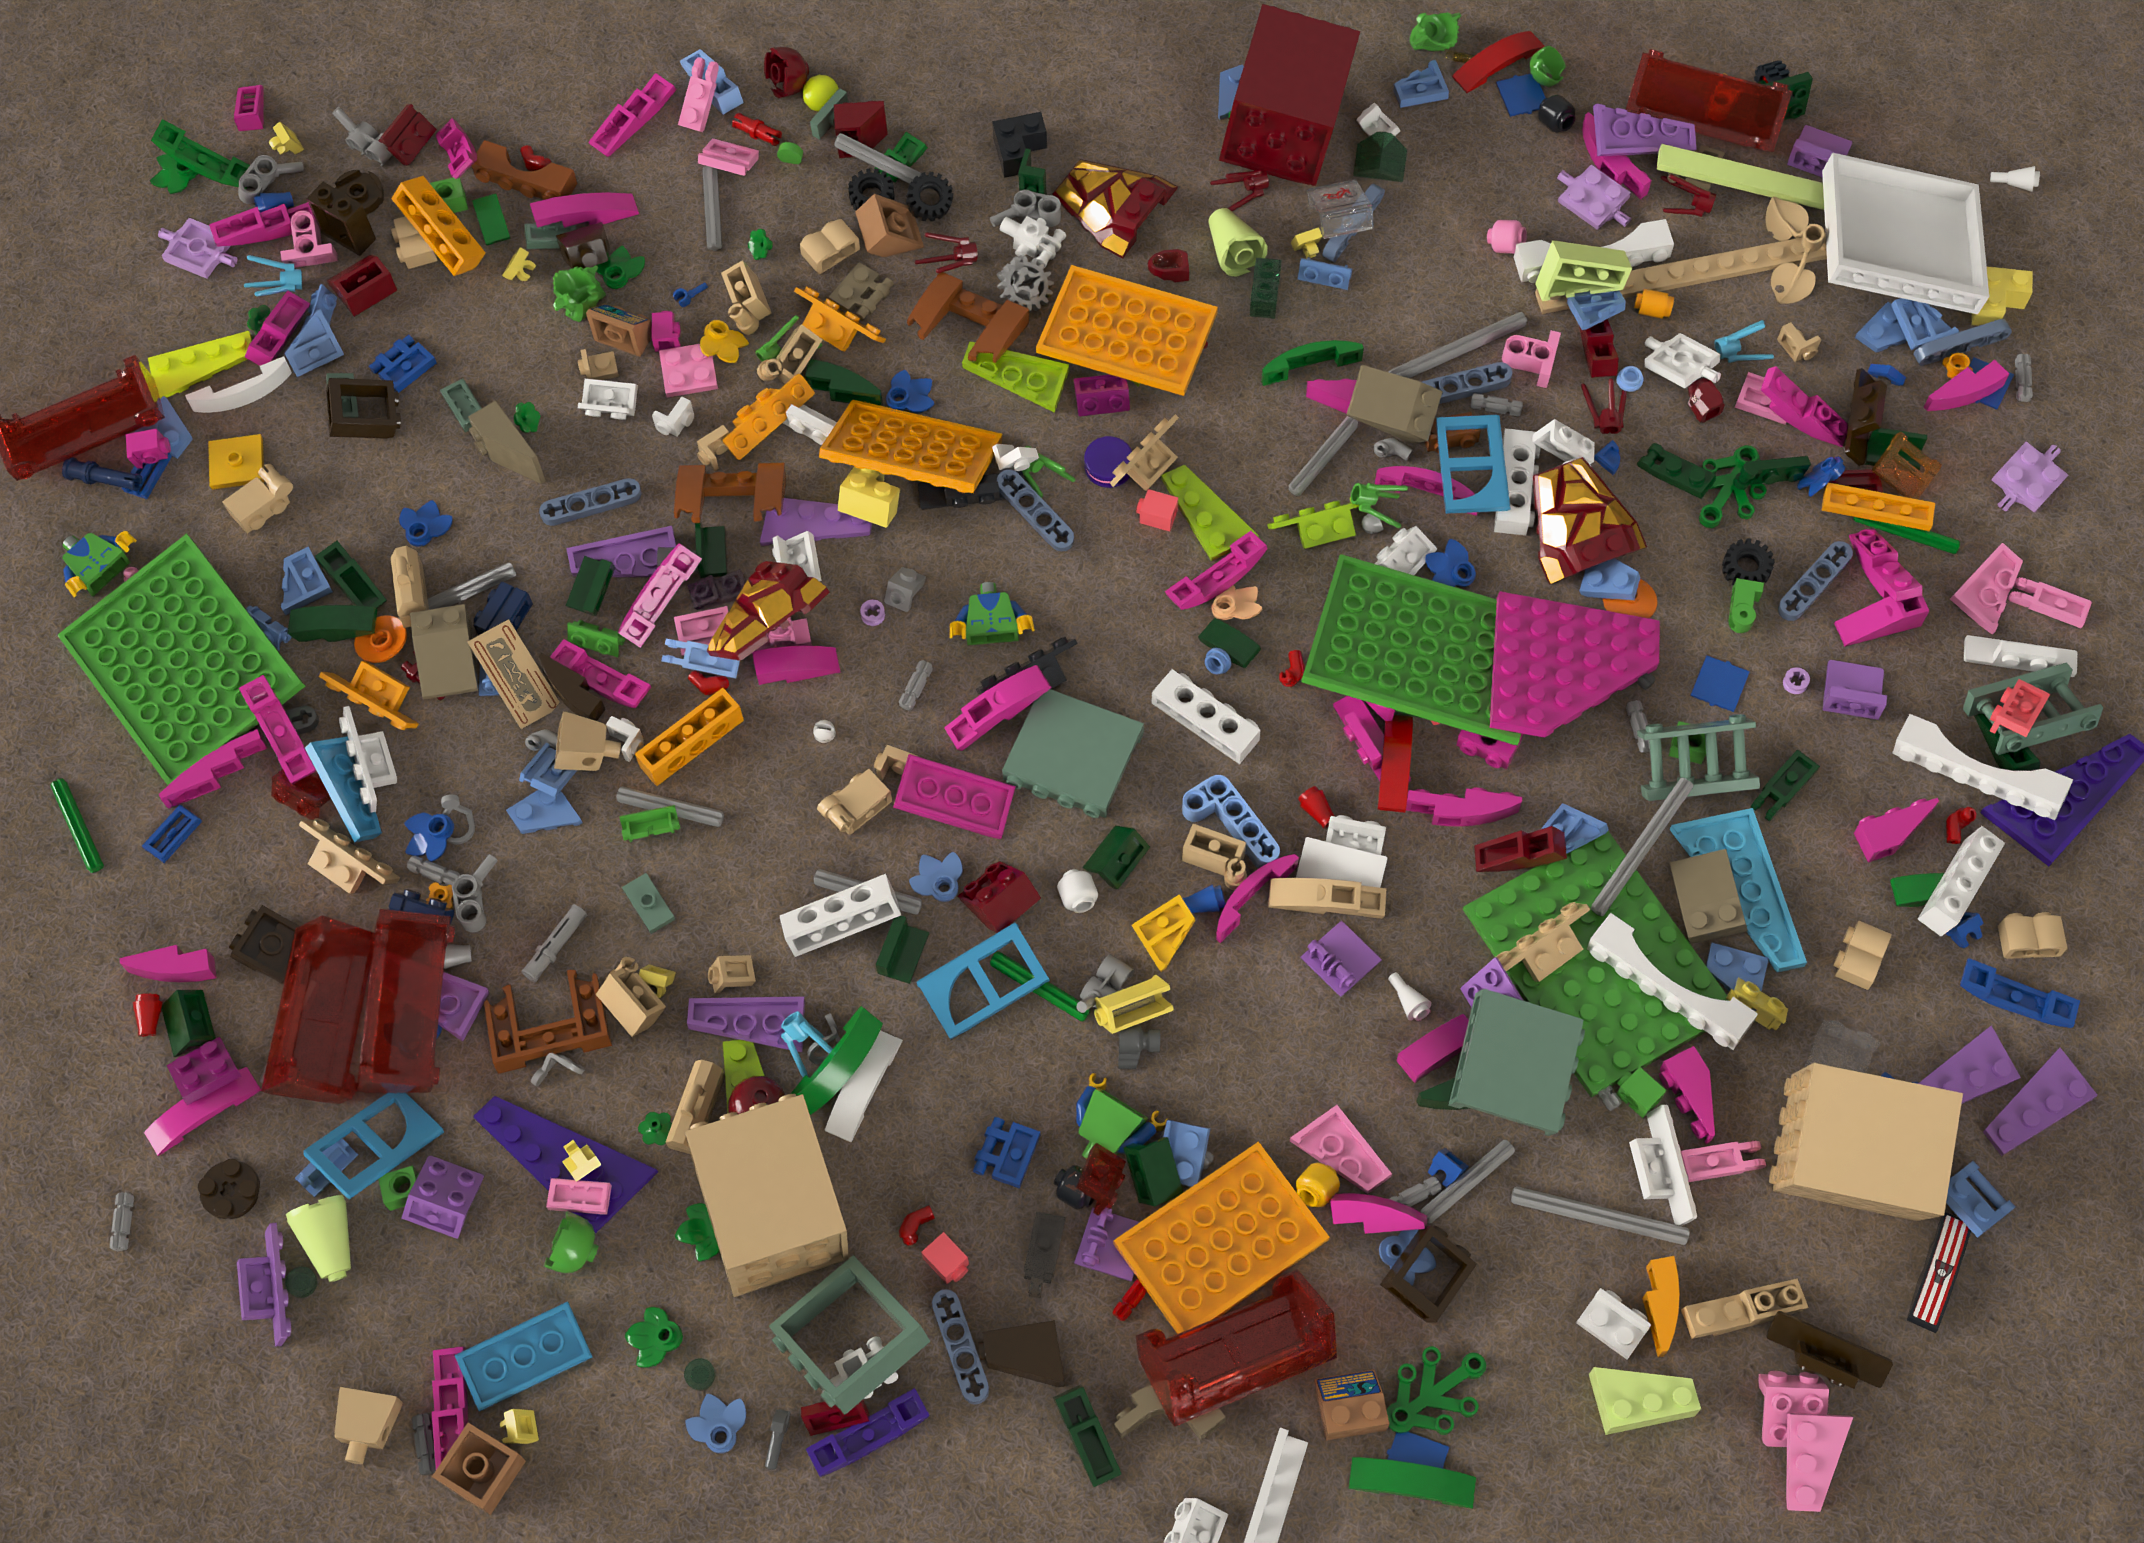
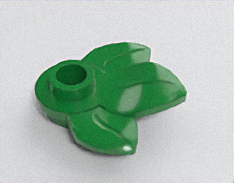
M164 154L156 158L162 170L150 182L156 187L168 188L169 193L174 194L184 190L189 181L194 179L198 173L191 169L185 170L187 167L169 155Z
M620 246L611 254L607 262L597 265L598 269L596 272L603 276L606 286L618 289L625 286L630 278L636 277L642 272L645 266V258L639 256L631 259L626 248Z
M704 1203L688 1206L686 1212L689 1220H686L679 1226L675 1239L686 1244L696 1245L697 1261H706L720 1252L707 1207Z
M649 1307L645 1309L644 1322L633 1324L626 1331L625 1339L630 1345L640 1349L636 1365L641 1368H649L661 1363L667 1352L677 1349L682 1343L683 1335L680 1326L670 1321L663 1309ZM666 1331H669V1338L664 1341L663 1335Z

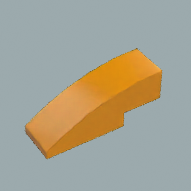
M1674 1256L1650 1260L1646 1266L1652 1291H1647L1642 1300L1648 1322L1651 1324L1650 1330L1658 1358L1664 1357L1668 1352L1678 1318L1680 1294Z

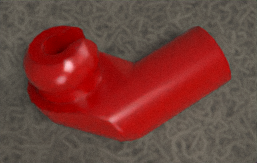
M529 145L523 146L520 149L524 164L529 171L542 169L551 163L549 158L534 155L533 149Z
M1293 650L1288 653L1290 668L1286 669L1285 672L1281 671L1279 674L1280 682L1286 687L1295 686L1303 677L1305 667L1300 650Z
M696 670L692 671L688 676V680L704 695H713L721 688L726 690L729 687V680L725 676L706 678Z
M1972 807L1959 808L1947 817V843L1960 844L1962 842L1961 829L1976 819V811Z
M930 1205L905 1216L899 1229V1237L902 1238L905 1245L915 1244L918 1241L916 1232L919 1226L935 1219Z

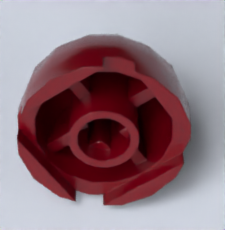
M789 47L770 48L771 52H766L764 58L765 78H770L775 87L777 83L783 82V90L778 87L770 89L777 98L797 94L803 89L807 81V76L809 75L808 63L795 49Z
M752 1076L743 1079L733 1089L728 1101V1112L741 1114L749 1111L750 1107L759 1103L770 1105L779 1102L778 1099L785 1096V1093L775 1080L766 1076Z

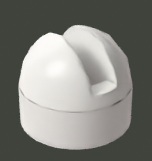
M820 720L815 724L813 734L817 741L827 743L834 739L836 731L830 721Z

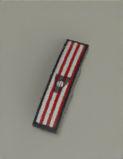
M1947 1212L1940 1218L1934 1241L1929 1248L1924 1268L1918 1278L1907 1316V1321L1934 1333L1938 1331L1971 1233V1230L1960 1218Z

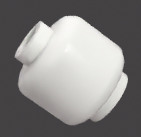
M1072 869L1064 873L1058 882L1057 889L1066 909L1075 913H1083L1094 906L1098 898V892L1090 873Z

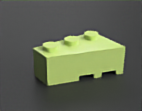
M1552 240L1535 285L1542 301H1548L1550 297L1565 295L1566 298L1575 297V293L1589 291L1590 294L1618 291L1624 289L1632 266L1623 250Z
M1593 1367L1589 1373L1605 1435L1694 1417L1701 1410L1693 1379L1598 1367Z

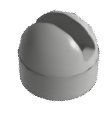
M1369 513L1363 517L1362 528L1366 533L1375 534L1384 530L1381 520Z

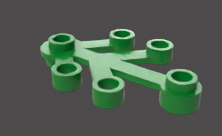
M1745 445L1738 448L1733 456L1716 460L1706 459L1703 462L1702 468L1716 474L1717 470L1734 467L1730 474L1716 476V481L1710 489L1722 488L1714 502L1705 505L1700 512L1699 521L1704 527L1715 528L1719 525L1722 518L1721 510L1732 492L1739 506L1737 510L1738 516L1742 519H1750L1753 516L1754 506L1749 502L1745 490L1737 489L1733 484V480L1740 473L1742 466L1748 462L1743 460L1742 457H1748L1750 461L1760 460L1758 451L1754 447ZM1711 464L1715 469L1709 470L1705 465ZM1752 484L1749 490L1750 496L1756 500L1764 498V494L1767 492L1764 484ZM1759 488L1763 493L1757 494L1753 489ZM1748 508L1751 513L1745 514L1741 509ZM1712 516L1714 520H1708L1705 517Z
M1429 1346L1424 1349L1421 1357L1424 1365L1420 1394L1410 1403V1385L1415 1380L1416 1369L1408 1363L1401 1365L1398 1369L1399 1387L1397 1401L1387 1408L1388 1427L1396 1433H1406L1414 1426L1436 1430L1441 1435L1449 1434L1454 1427L1452 1417L1447 1414H1442L1437 1418L1417 1414L1426 1407L1461 1413L1467 1418L1473 1417L1478 1411V1402L1473 1397H1465L1459 1400L1443 1397V1395L1467 1378H1480L1486 1370L1484 1357L1478 1353L1467 1354L1461 1362V1367L1434 1385L1436 1365L1441 1359V1353L1436 1347ZM1433 1352L1437 1359L1429 1361L1426 1358V1353ZM1469 1361H1478L1480 1368L1472 1369L1469 1366ZM1404 1369L1410 1370L1412 1377L1409 1379L1404 1378L1401 1371ZM1466 1402L1473 1404L1474 1411L1467 1412L1463 1404ZM1403 1412L1407 1419L1403 1422L1398 1421L1395 1414ZM1439 1421H1448L1450 1428L1447 1430L1440 1428Z

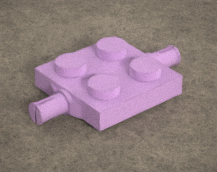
M1590 165L1576 178L1564 170L1559 173L1557 179L1567 185L1568 188L1558 198V202L1598 230L1605 222L1615 219L1624 227L1631 221V217L1620 211L1622 205L1630 198L1631 192L1596 167Z
M188 218L183 227L176 232L161 228V231L159 230L158 237L169 241V246L162 254L164 261L206 279L221 262L231 267H235V264H237V257L226 254L230 246L217 247L209 225Z
M2025 442L1991 479L2006 494L1998 503V507L2001 508L2008 502L2002 509L2007 511L2014 502L2025 505L2035 513L2068 476L2066 472L2053 462L2055 457L2060 454V448L2058 447L2051 454L2057 447L2056 445H2051L2043 454L2028 442Z

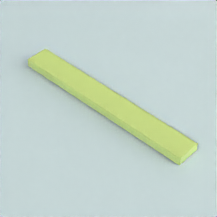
M1661 144L1659 148L1657 170L1768 197H1777L1781 200L1824 210L1823 183L1665 144Z

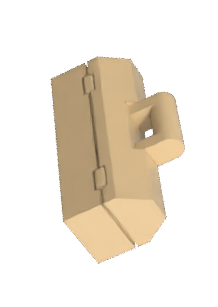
M408 546L395 548L391 556L397 614L403 627L407 628L411 627L410 613L429 610L423 564L418 552Z
M705 1060L695 1061L666 1139L668 1148L691 1154L685 1131L690 1130V1127L696 1123L709 1122L725 1078L723 1069L713 1062Z

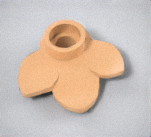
M1234 585L1216 596L1212 604V614L1220 620H1229L1233 617L1250 619L1257 616L1262 611V606L1255 603L1258 597L1257 587L1236 589Z

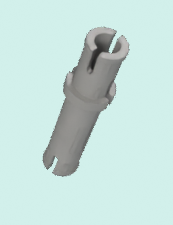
M573 904L542 946H537L535 955L521 971L526 978L532 982H537L547 966L555 962L557 959L556 955L575 932L580 923L588 916L582 908Z

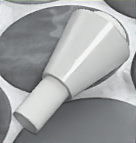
M2035 166L2008 171V173L1991 172L1990 182L2007 183L2008 185L2032 192L2033 187H2038L2040 171H2035Z
M1397 972L1391 974L1388 980L1397 990L1408 1020L1415 1019L1419 1021L1424 1019L1430 1012L1431 1001L1407 985Z

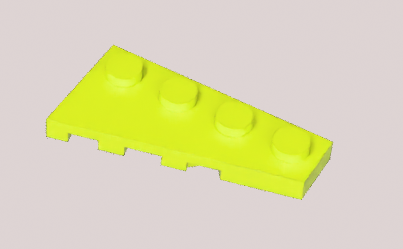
M250 331L149 357L148 362L157 401L159 402L163 396L168 398L178 392L181 393L189 389L190 386L202 380L205 381L213 377L212 375L247 360L245 354L252 341Z

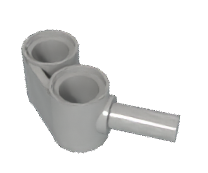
M337 107L332 112L349 131V136L345 141L352 150L355 148L362 152L361 155L367 156L370 160L378 161L381 163L380 166H383L392 156L386 149L387 147L378 141L384 133L379 135L370 124L364 121L356 125L340 107Z
M268 155L258 156L239 180L238 196L240 200L246 204L255 203L254 197L259 196V193H263L266 187L274 182L276 177H279V174L303 172L302 161L277 164ZM267 168L270 170V172L262 173L259 171V169ZM247 186H252L256 190L253 192H249L244 188Z
M1021 190L1015 194L1014 204L1011 205V208L990 217V222L995 227L1001 224L1005 217L1010 219L1015 217L1023 222L1026 216L1036 220L1042 218L1046 221L1047 227H1054L1061 221V203L1053 195Z
M488 854L473 875L462 874L454 879L452 883L456 916L462 927L468 932H478L486 924V915L482 902V881L498 861L490 854ZM473 888L469 894H462L465 889ZM477 913L474 919L466 920L468 915Z
M1109 954L1098 968L1096 973L1098 978L1095 976L1091 977L1080 994L1082 1000L1076 1006L1077 1010L1084 1013L1091 1007L1097 1008L1096 997L1102 998L1123 990L1121 986L1128 977L1131 978L1133 976L1134 969Z

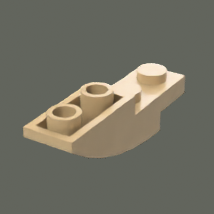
M1270 879L1268 907L1317 914L1332 912L1382 919L1385 916L1386 888L1362 886V882L1345 880Z
M1798 1279L1744 1290L1738 1295L1685 1306L1681 1311L1691 1339L1711 1334L1717 1336L1772 1321L1778 1311L1791 1315L1809 1307Z

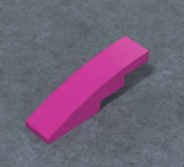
M655 73L642 91L638 88L634 91L623 107L617 104L588 143L603 155L609 157L648 122L677 89Z
M583 193L530 203L537 228L562 221L564 228L587 221L589 225L600 222L607 224L639 214L633 194Z
M308 202L291 209H287L285 204L261 213L258 207L209 224L217 247L244 245L292 235L291 218L298 211H307L314 219L315 217ZM310 223L303 224L300 229L308 228Z
M258 729L226 743L181 773L159 793V797L165 806L169 809L221 788L218 778L243 769L242 758L267 749L266 743Z
M465 1347L433 1350L435 1380L432 1381L434 1400L432 1424L436 1470L468 1423L467 1383L455 1358L456 1354L466 1350Z

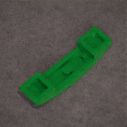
M163 119L161 120L151 139L158 148L180 164L204 177L221 184L239 188V180L250 167L249 164L234 156L229 160L185 137L186 131Z
M1340 340L1320 341L1298 346L1274 358L1262 369V385L1265 386L1288 380L1289 370L1332 359L1335 360L1337 367L1360 362L1363 358L1364 347L1360 343Z
M862 1006L859 1007L843 1027L846 1034L810 1078L805 1075L791 1092V1094H796V1096L803 1094L810 1115L826 1104L846 1084L861 1065L878 1037L883 1023Z
M1352 1457L1349 1489L1378 1494L1383 1492L1473 1509L1476 1477L1416 1463Z

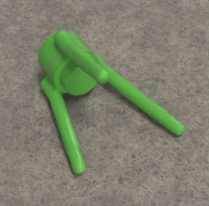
M795 315L769 342L755 351L757 357L762 362L767 359H776L782 350L776 342L795 324L799 316Z
M1038 453L1039 458L1030 463L1029 468L1022 470L1032 489L1041 498L1043 493L1029 472L1036 473L1044 465L1071 482L1075 481L1073 476L1065 472V467Z
M1356 483L1351 492V502L1359 505V511L1369 513L1396 528H1401L1400 523L1374 510L1370 506L1377 503L1378 497L1394 499L1400 497L1397 493L1385 491H1407L1408 487L1402 485H1376L1372 483L1365 485Z

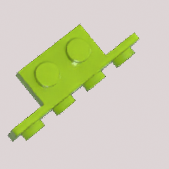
M1349 497V503L1340 505V500L1325 503V509L1315 511L1314 507L1299 510V516L1289 518V514L1273 517L1274 522L1268 523L1267 526L1268 529H1276L1297 523L1303 549L1355 536L1356 533L1350 509L1357 508L1359 505L1353 504L1351 497Z

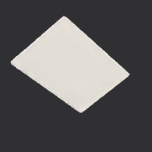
M1306 837L1296 878L1362 882V886L1380 888L1387 857Z

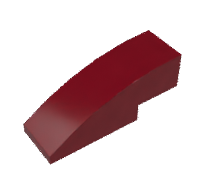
M1608 319L1586 330H1582L1579 326L1585 359L1591 378L1617 376L1619 357L1613 345L1614 334Z
M1553 826L1531 833L1521 830L1474 845L1476 872L1518 870L1567 859L1565 832Z

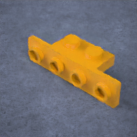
M808 286L805 289L795 288V293L813 303L802 325L826 342L845 352L857 331L875 341L885 342L886 338L879 335L880 329L869 323L864 326L859 323L860 317L849 311L844 314L838 310L839 304L830 299L821 300L818 298L820 293Z
M796 374L780 389L766 388L757 394V400L750 406L746 405L737 412L736 415L738 417L732 421L736 428L723 439V443L737 460H741L787 419L786 411L791 404L800 408L815 394L814 390L801 374Z
M361 661L351 683L335 673L320 672L318 677L326 681L325 685L328 688L337 692L343 691L347 693V699L359 705H362V703L370 707L368 711L378 717L383 718L385 716L389 718L392 726L400 730H406V728L416 729L419 723L398 711L410 686L369 662Z

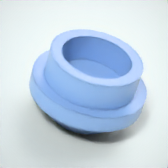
M1627 366L1619 371L1616 379L1617 384L1625 391H1636L1642 386L1643 375L1637 367Z

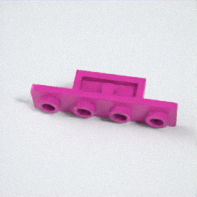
M1346 696L1335 702L1333 707L1345 725L1343 731L1350 742L1355 741L1359 749L1356 751L1364 765L1367 763L1370 765L1380 781L1384 734L1364 702L1360 699Z

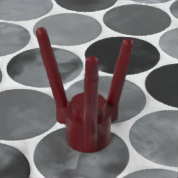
M1264 169L1228 173L1226 178L1211 181L1210 184L1218 185L1244 181L1246 190H1252L1253 193L1227 208L1230 211H1234L1252 199L1264 195L1263 189L1269 187L1268 176Z
M1670 174L1669 178L1675 181V183L1669 182L1666 176L1660 177L1661 180L1693 194L1694 197L1691 205L1695 206V209L1664 208L1663 212L1696 215L1702 217L1703 212L1710 214L1717 194L1701 189L1673 174Z
M926 232L925 237L959 244L954 246L953 254L915 260V264L949 260L956 261L936 269V273H942L977 262V246L975 242H969V237L959 238Z
M1610 378L1608 389L1609 408L1603 409L1601 415L1598 416L1586 384H1581L1584 397L1594 419V428H1600L1602 434H1608L1609 432L1617 434L1621 432V428H1624L1623 417L1627 391L1622 389L1619 410L1617 412V409H1615L1614 380Z

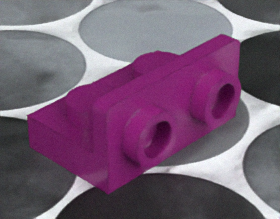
M1110 374L1073 379L1078 416L1130 410L1127 379Z

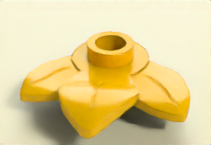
M713 320L707 324L704 329L705 336L700 340V348L705 356L709 357L717 354L719 359L727 363H736L739 358L738 348L749 344L742 333L729 330L728 325L720 320Z

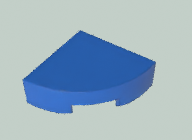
M1871 364L1868 369V373L1876 378L1879 376L1887 377L1891 380V384L1903 386L1906 379L1903 374L1891 365Z
M1613 440L1594 455V460L1612 475L1616 473L1620 465L1619 447Z

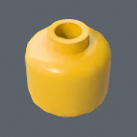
M1312 1163L1298 1177L1295 1186L1297 1194L1305 1205L1324 1207L1339 1191L1340 1181L1336 1171L1331 1166L1322 1163Z

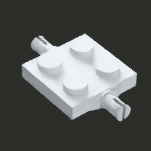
M1681 333L1665 342H1660L1651 336L1645 341V346L1654 350L1651 355L1645 358V367L1683 388L1688 387L1701 377H1705L1713 383L1719 381L1721 373L1712 369L1720 363V354Z

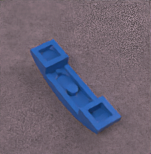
M1970 958L1967 959L1960 986L1972 995L1993 1006L2046 1024L2067 1028L2074 1027L2080 1000L2054 990L2049 993L2042 992L1995 974L1996 968Z

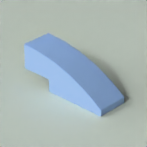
M701 49L680 60L682 67L691 77L697 57L703 58L705 60L703 80H706L705 73L709 62H715ZM719 66L712 104L724 115L744 102L738 86L726 77L724 69Z

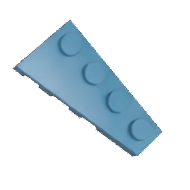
M348 736L310 742L305 749L354 843L374 839L382 832L376 812L370 813L368 804L363 805L361 800L360 788H363L361 780L356 781L354 776L353 764L356 763L354 756L349 757L346 741L349 740Z

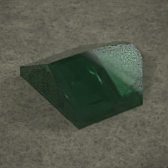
M1376 132L1357 144L1353 176L1403 182L1407 149L1392 133Z

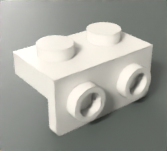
M585 379L582 403H578V408L584 410L587 416L601 417L602 412L611 413L610 418L626 420V415L634 416L638 385Z
M1556 419L1533 434L1534 444L1565 462L1584 457L1589 465L1594 462L1595 442Z
M806 531L786 541L779 536L772 538L774 545L772 552L776 562L799 565L808 577H814L818 581H822L814 535Z
M1344 815L1330 816L1325 842L1381 855L1386 827L1374 821H1355Z

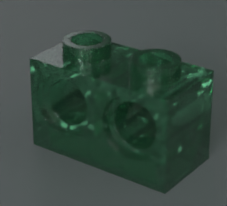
M1256 257L1250 302L1251 317L1275 319L1282 260Z

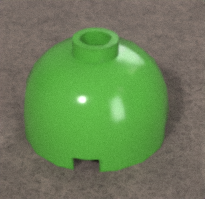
M566 1212V1219L563 1218L552 1242V1254L550 1258L546 1257L544 1267L561 1273H574L580 1270L586 1261L593 1262L599 1246L594 1244L595 1231L588 1220L572 1212Z

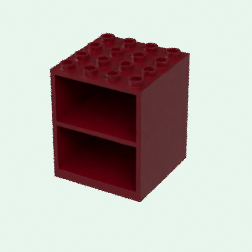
M1262 4L1234 98L1219 161L1250 170L1264 169L1268 175L1316 186L1335 126L1360 31L1329 23L1325 20L1304 16L1300 13L1283 10L1275 6Z

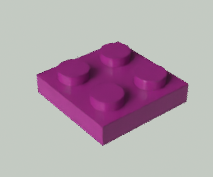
M220 1037L203 1044L198 1049L166 1065L187 1106L241 1077Z

